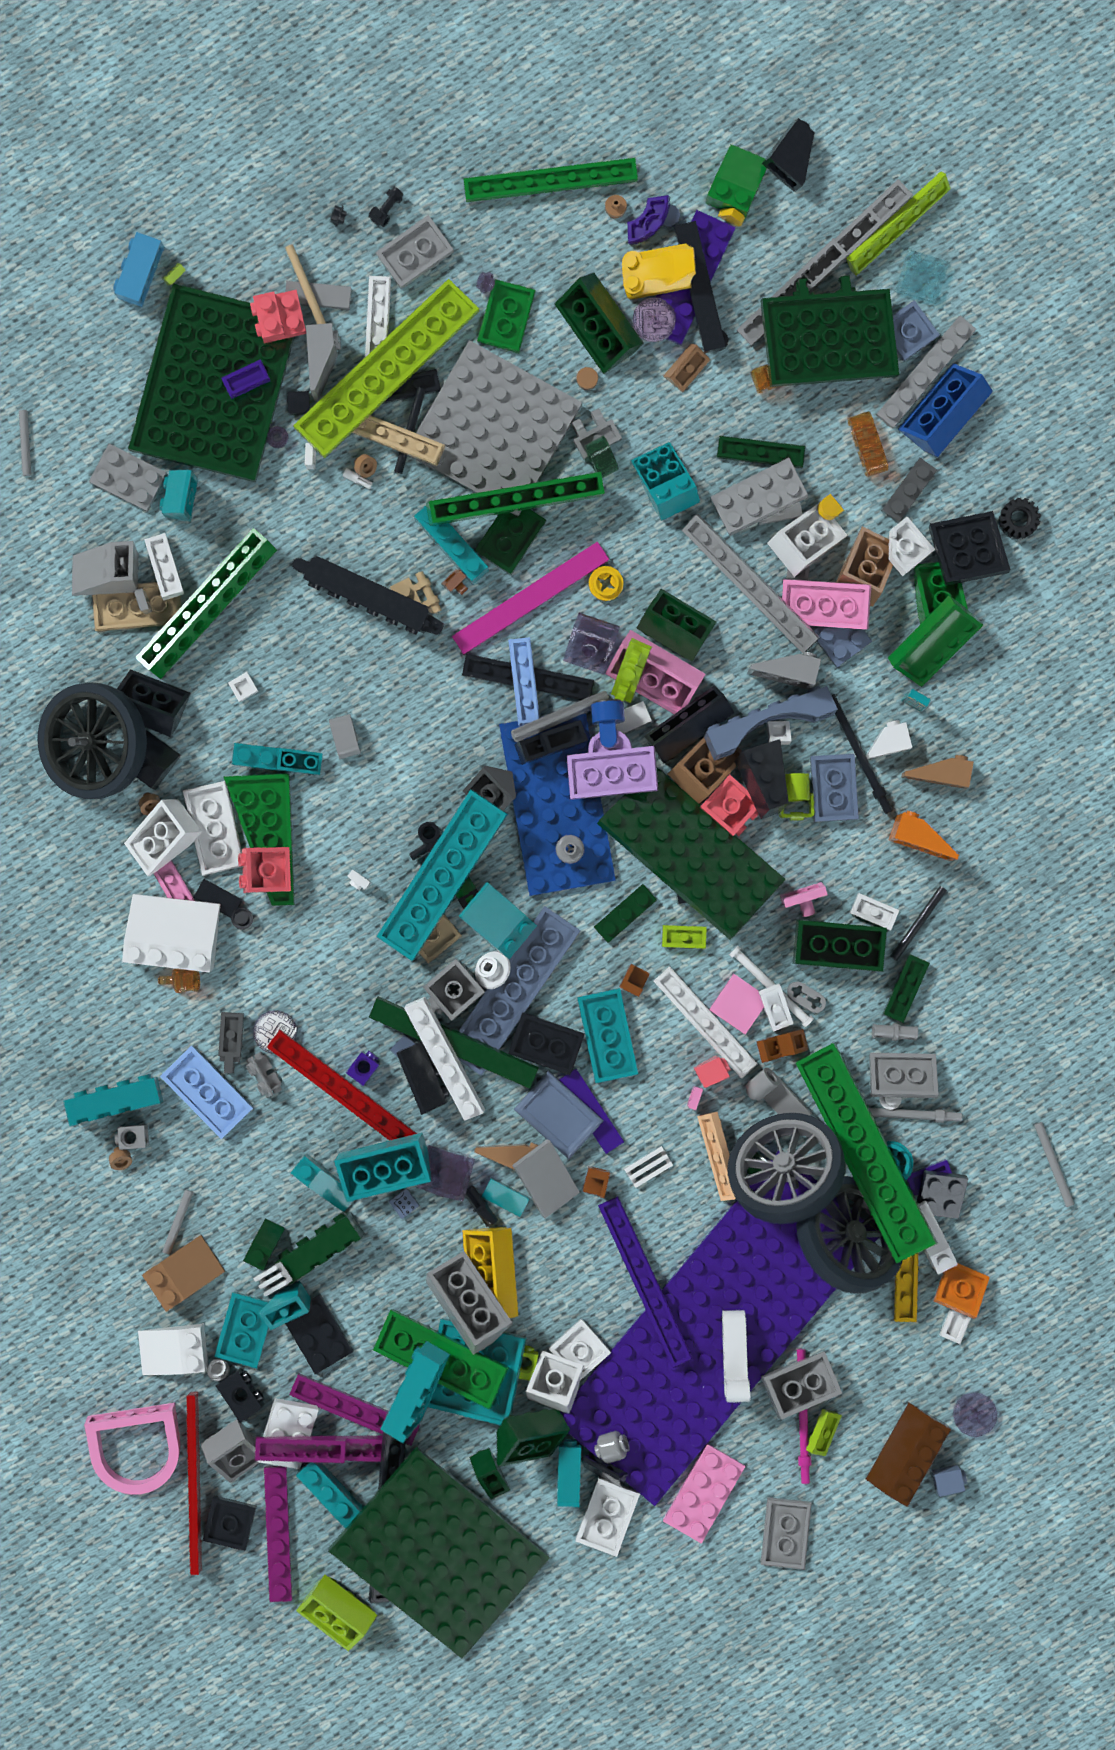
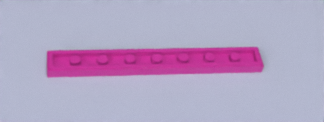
M597 541L454 634L452 638L463 655L467 654L608 562L609 558Z

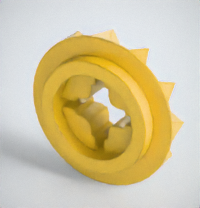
M610 566L597 568L589 578L590 592L596 599L605 602L614 600L621 594L623 589L622 575L618 570ZM611 576L610 585L614 589L606 587L605 590L601 591L602 583L598 579L605 581Z

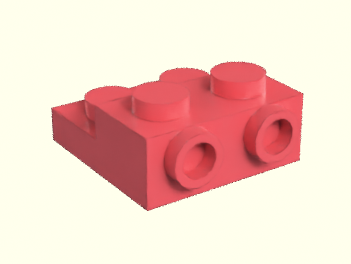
M297 290L275 294L273 291L253 296L254 302L250 303L253 316H257L259 323L255 324L258 337L262 336L264 343L306 334Z
M730 774L700 807L722 828L726 829L730 835L734 836L736 834L738 837L747 828L744 825L749 818L754 820L759 815L748 790Z
M289 847L244 848L242 853L238 854V864L243 866V875L239 876V887L243 888V893L291 891Z

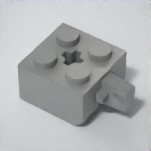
M457 958L423 987L431 996L427 1000L433 1012L437 1011L439 1014L444 1012L451 1021L486 992ZM450 984L454 986L459 985L458 995L455 993L451 995L449 993L451 990Z

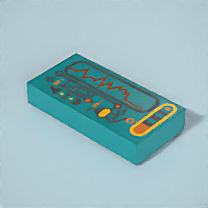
M911 689L904 695L901 701L918 711H922L931 700L918 691Z

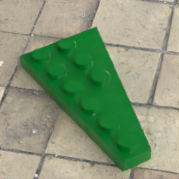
M290 774L223 777L238 813L249 847H289L291 891L267 892L272 906L295 905Z

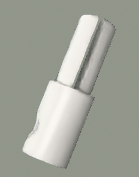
M348 468L343 473V477L368 489L373 484Z

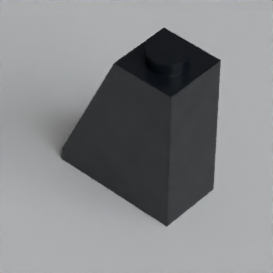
M799 118L789 125L762 163L794 192L805 183L815 134L810 125Z

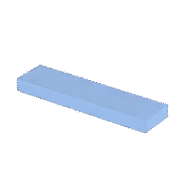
M530 637L508 640L518 727L540 718Z

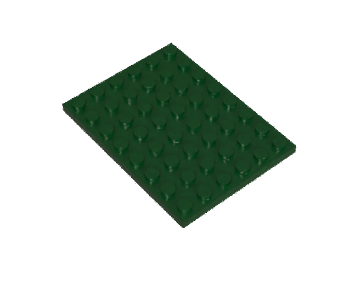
M172 284L130 439L129 451L256 483L295 337L264 343L262 336L258 337L255 324L259 323L258 317L252 314L250 302ZM261 359L271 381L231 399L221 378Z
M418 1447L413 1450L328 1548L329 1553L461 1659H463L550 1558L538 1545Z

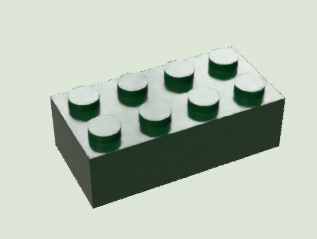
M796 920L792 964L883 972L887 928Z

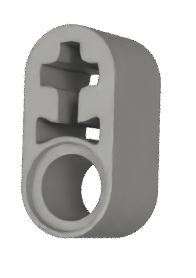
M351 714L329 719L339 759L361 754Z

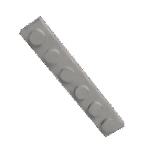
M959 316L879 410L876 416L893 429L976 331V328L962 316Z

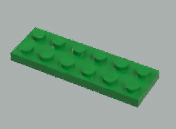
M394 1309L390 1310L373 1351L408 1368L413 1362L411 1357L417 1347L421 1348L428 1341L450 1354L438 1384L487 1409L492 1408L509 1367L480 1352L473 1355L468 1346Z

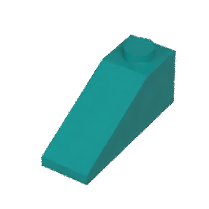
M308 1154L304 1155L291 1171L294 1177L342 1212H345L353 1202H346L340 1180Z

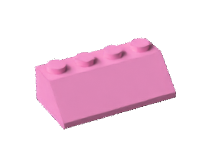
M630 630L605 674L616 680L632 638L652 646L636 692L669 712L677 713L688 705L706 674Z

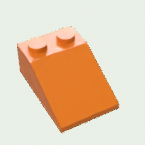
M907 811L896 816L888 839L889 841L948 861L958 860L959 855L925 820L919 818V814Z

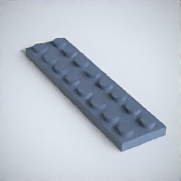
M544 906L534 920L537 927L509 959L511 969L505 983L498 988L486 990L458 1032L496 1049H500L520 1020L522 1012L525 1013L581 930ZM458 1057L459 1061L480 1075L486 1070Z

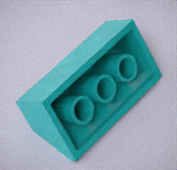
M423 1133L341 1152L334 1160L346 1202L431 1182L429 1153Z

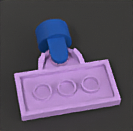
M604 699L593 702L591 704L592 724L599 725L600 732L592 737L588 753L567 755L570 799L658 791L655 747L633 748L629 738L624 733L616 730V724L625 722L624 702L620 699Z

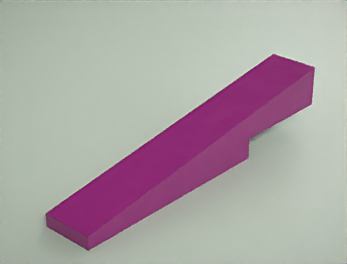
M383 1435L256 1437L255 1461L380 1462Z

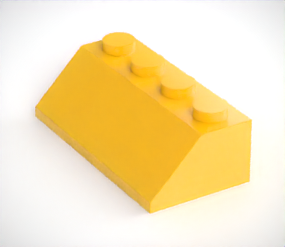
M494 1227L462 1230L465 1253L508 1317H517L518 1303L512 1228Z

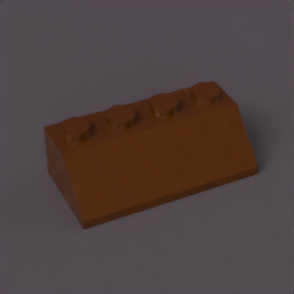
M908 1402L868 1473L866 1480L887 1496L908 1507L951 1428L946 1423Z

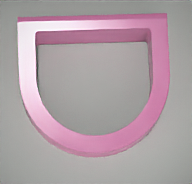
M175 1403L90 1415L87 1417L84 1426L91 1463L98 1477L107 1486L124 1494L138 1495L158 1489L171 1477L176 1468L181 1447ZM163 1421L169 1455L166 1464L157 1474L143 1480H130L119 1476L109 1467L103 1454L101 1430Z

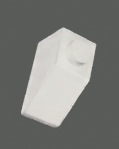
M896 720L886 723L887 727L881 730L866 754L867 759L911 749L912 744L906 722L900 724V721Z

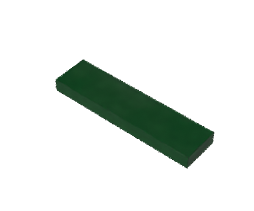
M719 436L717 458L775 465L789 458L794 468L803 469L806 446Z

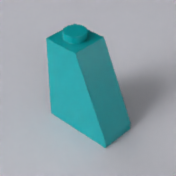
M566 1439L559 1445L557 1506L579 1507L581 1444L573 1439Z

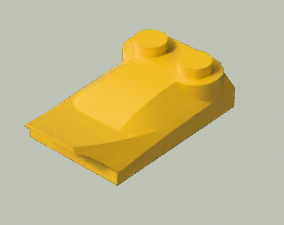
M680 244L642 252H627L622 259L623 285L627 298L638 299L691 288V280L696 274L694 248L687 244Z

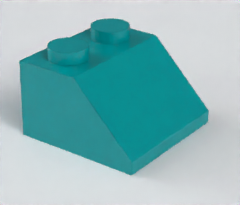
M192 470L169 471V476L165 477L163 488L166 492L165 497L160 500L159 507L164 517L191 522L198 485V478Z

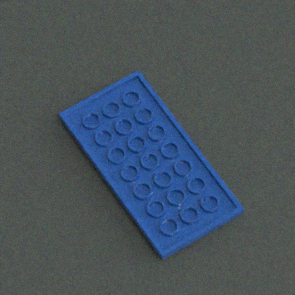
M586 713L533 736L581 720L588 739L587 742L521 765L514 746L517 742L514 741L511 734L512 730L518 728V721L499 724L507 770L513 772L516 793L513 806L529 896L616 881L608 835L597 824L604 816L601 797L570 799L567 755L584 754L589 751L591 740ZM574 835L583 842L584 853L578 862L567 864L558 858L556 845L563 836Z

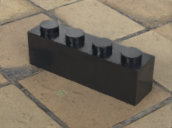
M714 685L647 733L644 738L649 746L655 747V755L664 764L705 735L709 727L727 720L728 717L734 714V711L725 695Z

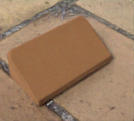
M690 344L663 377L681 392H684L710 359L698 345Z

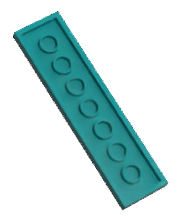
M470 790L376 937L409 960L414 961L508 816V813L474 790Z

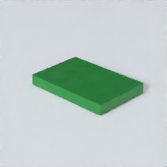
M494 279L477 343L519 353L536 290Z

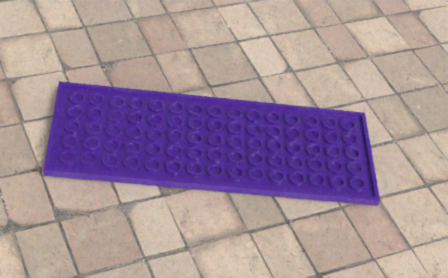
M800 1174L814 1186L818 1183L811 1175ZM768 1179L749 1185V1188L755 1193ZM798 1181L799 1187L795 1189L797 1197L810 1190L800 1181ZM788 1182L785 1183L780 1201L794 1199ZM777 1184L763 1197L764 1199L773 1201ZM835 1197L832 1201L839 1209L837 1197ZM736 1200L661 1289L693 1360L672 1368L645 1309L610 1350L611 1353L600 1362L579 1387L570 1413L567 1414L560 1411L570 1428L568 1433L596 1457L595 1445H597L599 1436L618 1431L627 1437L629 1451L626 1457L611 1464L626 1471L628 1475L625 1482L652 1505L655 1506L741 1403L727 1402L725 1398L722 1311L745 1310L747 1371L751 1392L761 1380V1376L766 1374L836 1290V1288L821 1279L806 1260L798 1240L797 1222L778 1224L760 1220L748 1213ZM825 1208L821 1210L822 1213L831 1217ZM859 1216V1221L862 1223L864 1220ZM820 1223L821 1232H836ZM868 1223L864 1225L866 1231H876ZM866 1237V1238L869 1239V1240H871V1241H873V1242L875 1243L876 1240H877L879 1237ZM823 1238V1239H824V1242H825V1244H826V1246H827V1243L830 1242L831 1240L835 1239V1238ZM842 1246L832 1253L838 1262L841 1260L844 1248ZM851 1255L847 1267L850 1270L854 1268Z

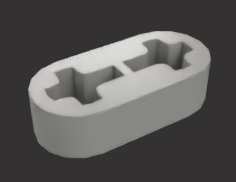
M792 982L787 988L788 997L811 1012L819 1013L826 1006V1000L820 993L801 982ZM801 986L800 991L806 994L803 998L800 995L793 997L792 987L797 988ZM819 997L820 1008L815 1007L813 1009L811 1007L812 1003L807 998L816 999Z

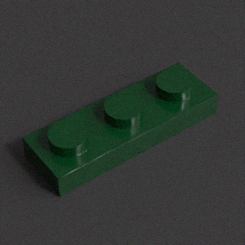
M642 884L596 924L594 928L609 943L655 903L657 899Z
M908 954L884 1008L883 1015L904 1023L929 967V962Z

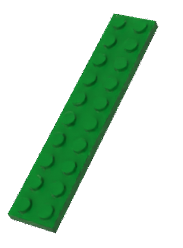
M832 1043L796 1062L826 1125L834 1132L842 1146L845 1162L896 1263L937 1244L836 1043Z

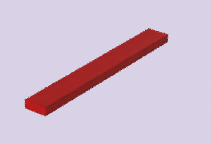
M281 1029L267 1045L270 1051L389 1141L417 1134Z
M190 1392L186 1397L190 1574L199 1575L202 1570L198 1392Z

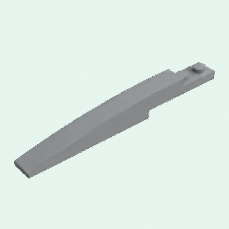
M899 179L896 180L772 297L793 296V292H796V282H798V279H807L806 287H808L809 292H812L838 269L854 250L913 197V194ZM761 307L737 329L751 346L764 336Z

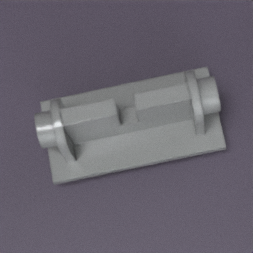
M262 1052L254 1055L255 1060L253 1056L246 1060L248 1063L246 1068L249 1074L255 1076L258 1081L257 1088L261 1095L269 1098L282 1090V1084L275 1072L267 1075L266 1071L270 1070L272 1066L266 1054L263 1055Z

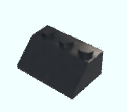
M131 669L117 687L135 704L143 719L145 728L171 737L178 727L191 695L190 692Z
M421 1041L399 1050L396 1053L421 1115L448 1102L447 1097H450L445 1084L441 1086L438 1078L440 1074L435 1065L432 1064L430 1055L423 1042Z

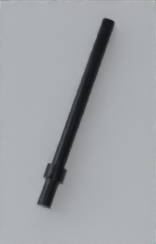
M833 694L832 698L838 709L835 715L873 789L872 794L875 800L878 799L884 813L888 814L893 809L886 797L887 792L884 786L881 787L835 694Z

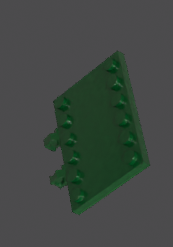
M850 275L841 276L838 279L841 288L836 290L835 293L813 294L806 287L807 279H798V282H796V292H793V296L761 299L770 387L890 378L900 375L890 289L856 291L855 287H851Z

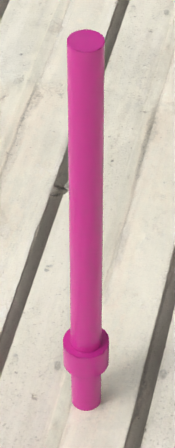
M797 1349V1361L805 1359L806 1349ZM808 1409L799 1412L800 1455L798 1456V1466H801V1483L809 1484V1466L812 1463L811 1456L806 1450L809 1439Z

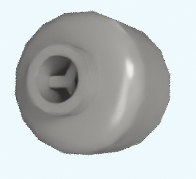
M566 835L559 839L556 845V854L562 862L572 864L582 858L584 844L580 838L574 835Z
M618 1431L599 1436L597 1445H595L597 1457L602 1458L607 1464L624 1459L629 1451L627 1437Z

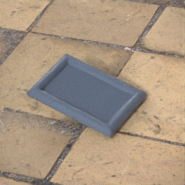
M549 1071L545 1073L514 1108L523 1119L544 1138L551 1141L552 1145L568 1159L575 1154L603 1122L595 1112Z

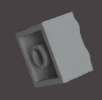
M238 1419L229 1423L225 1428L201 1443L207 1463L230 1483L260 1463L255 1461L256 1441L247 1427L240 1423Z

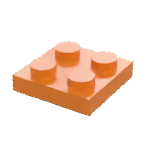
M957 1263L958 1265L943 1272L934 1302L975 1319L990 1277Z

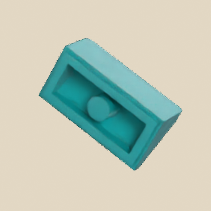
M492 1177L481 1196L519 1217L530 1200V1197Z

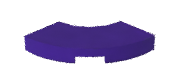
M669 195L647 198V204L643 213L635 220L627 222L629 245L639 244L649 239L660 229L669 212Z

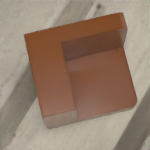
M630 964L619 987L639 997L649 977V973Z
M588 1166L583 1192L605 1198L610 1171Z

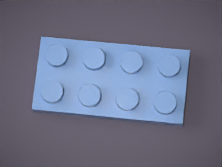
M193 1045L160 1076L220 1139H223L254 1108Z

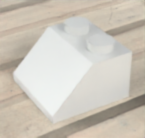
M542 1351L526 1390L527 1398L569 1414L577 1395L584 1366Z

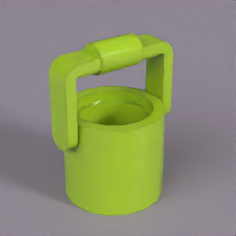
M785 774L788 802L809 801V813L789 812L784 814L783 809L778 814L779 817L789 818L790 821H798L814 816V794L810 793L809 774Z

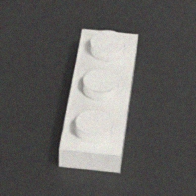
M166 534L144 539L163 601L183 595L184 591Z

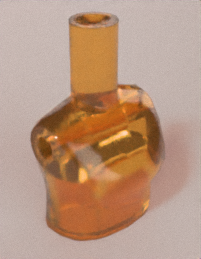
M174 968L172 976H159L158 983L160 985H173L176 993L197 992L200 989L199 971Z

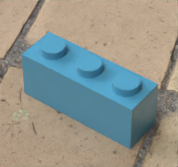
M136 232L135 237L131 238L129 242V254L122 261V273L120 278L115 280L113 290L118 299L143 307L163 253L164 245L161 240Z

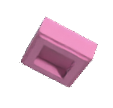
M697 1086L692 1088L687 1103L688 1108L697 1109L703 1091L702 1088Z

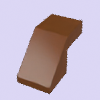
M803 1029L757 1041L762 1063L809 1050Z

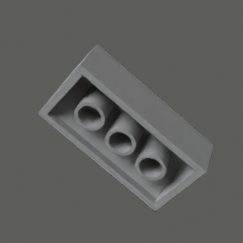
M465 1251L427 1273L426 1283L473 1355L492 1344L512 1325V1321Z

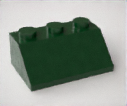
M661 588L646 609L637 629L660 642L663 646L680 654L681 657L693 662L715 626L716 621Z
M543 1409L539 1412H526L523 1415H509L505 1417L496 1431L498 1466L551 1457L570 1431L560 1411L556 1409Z

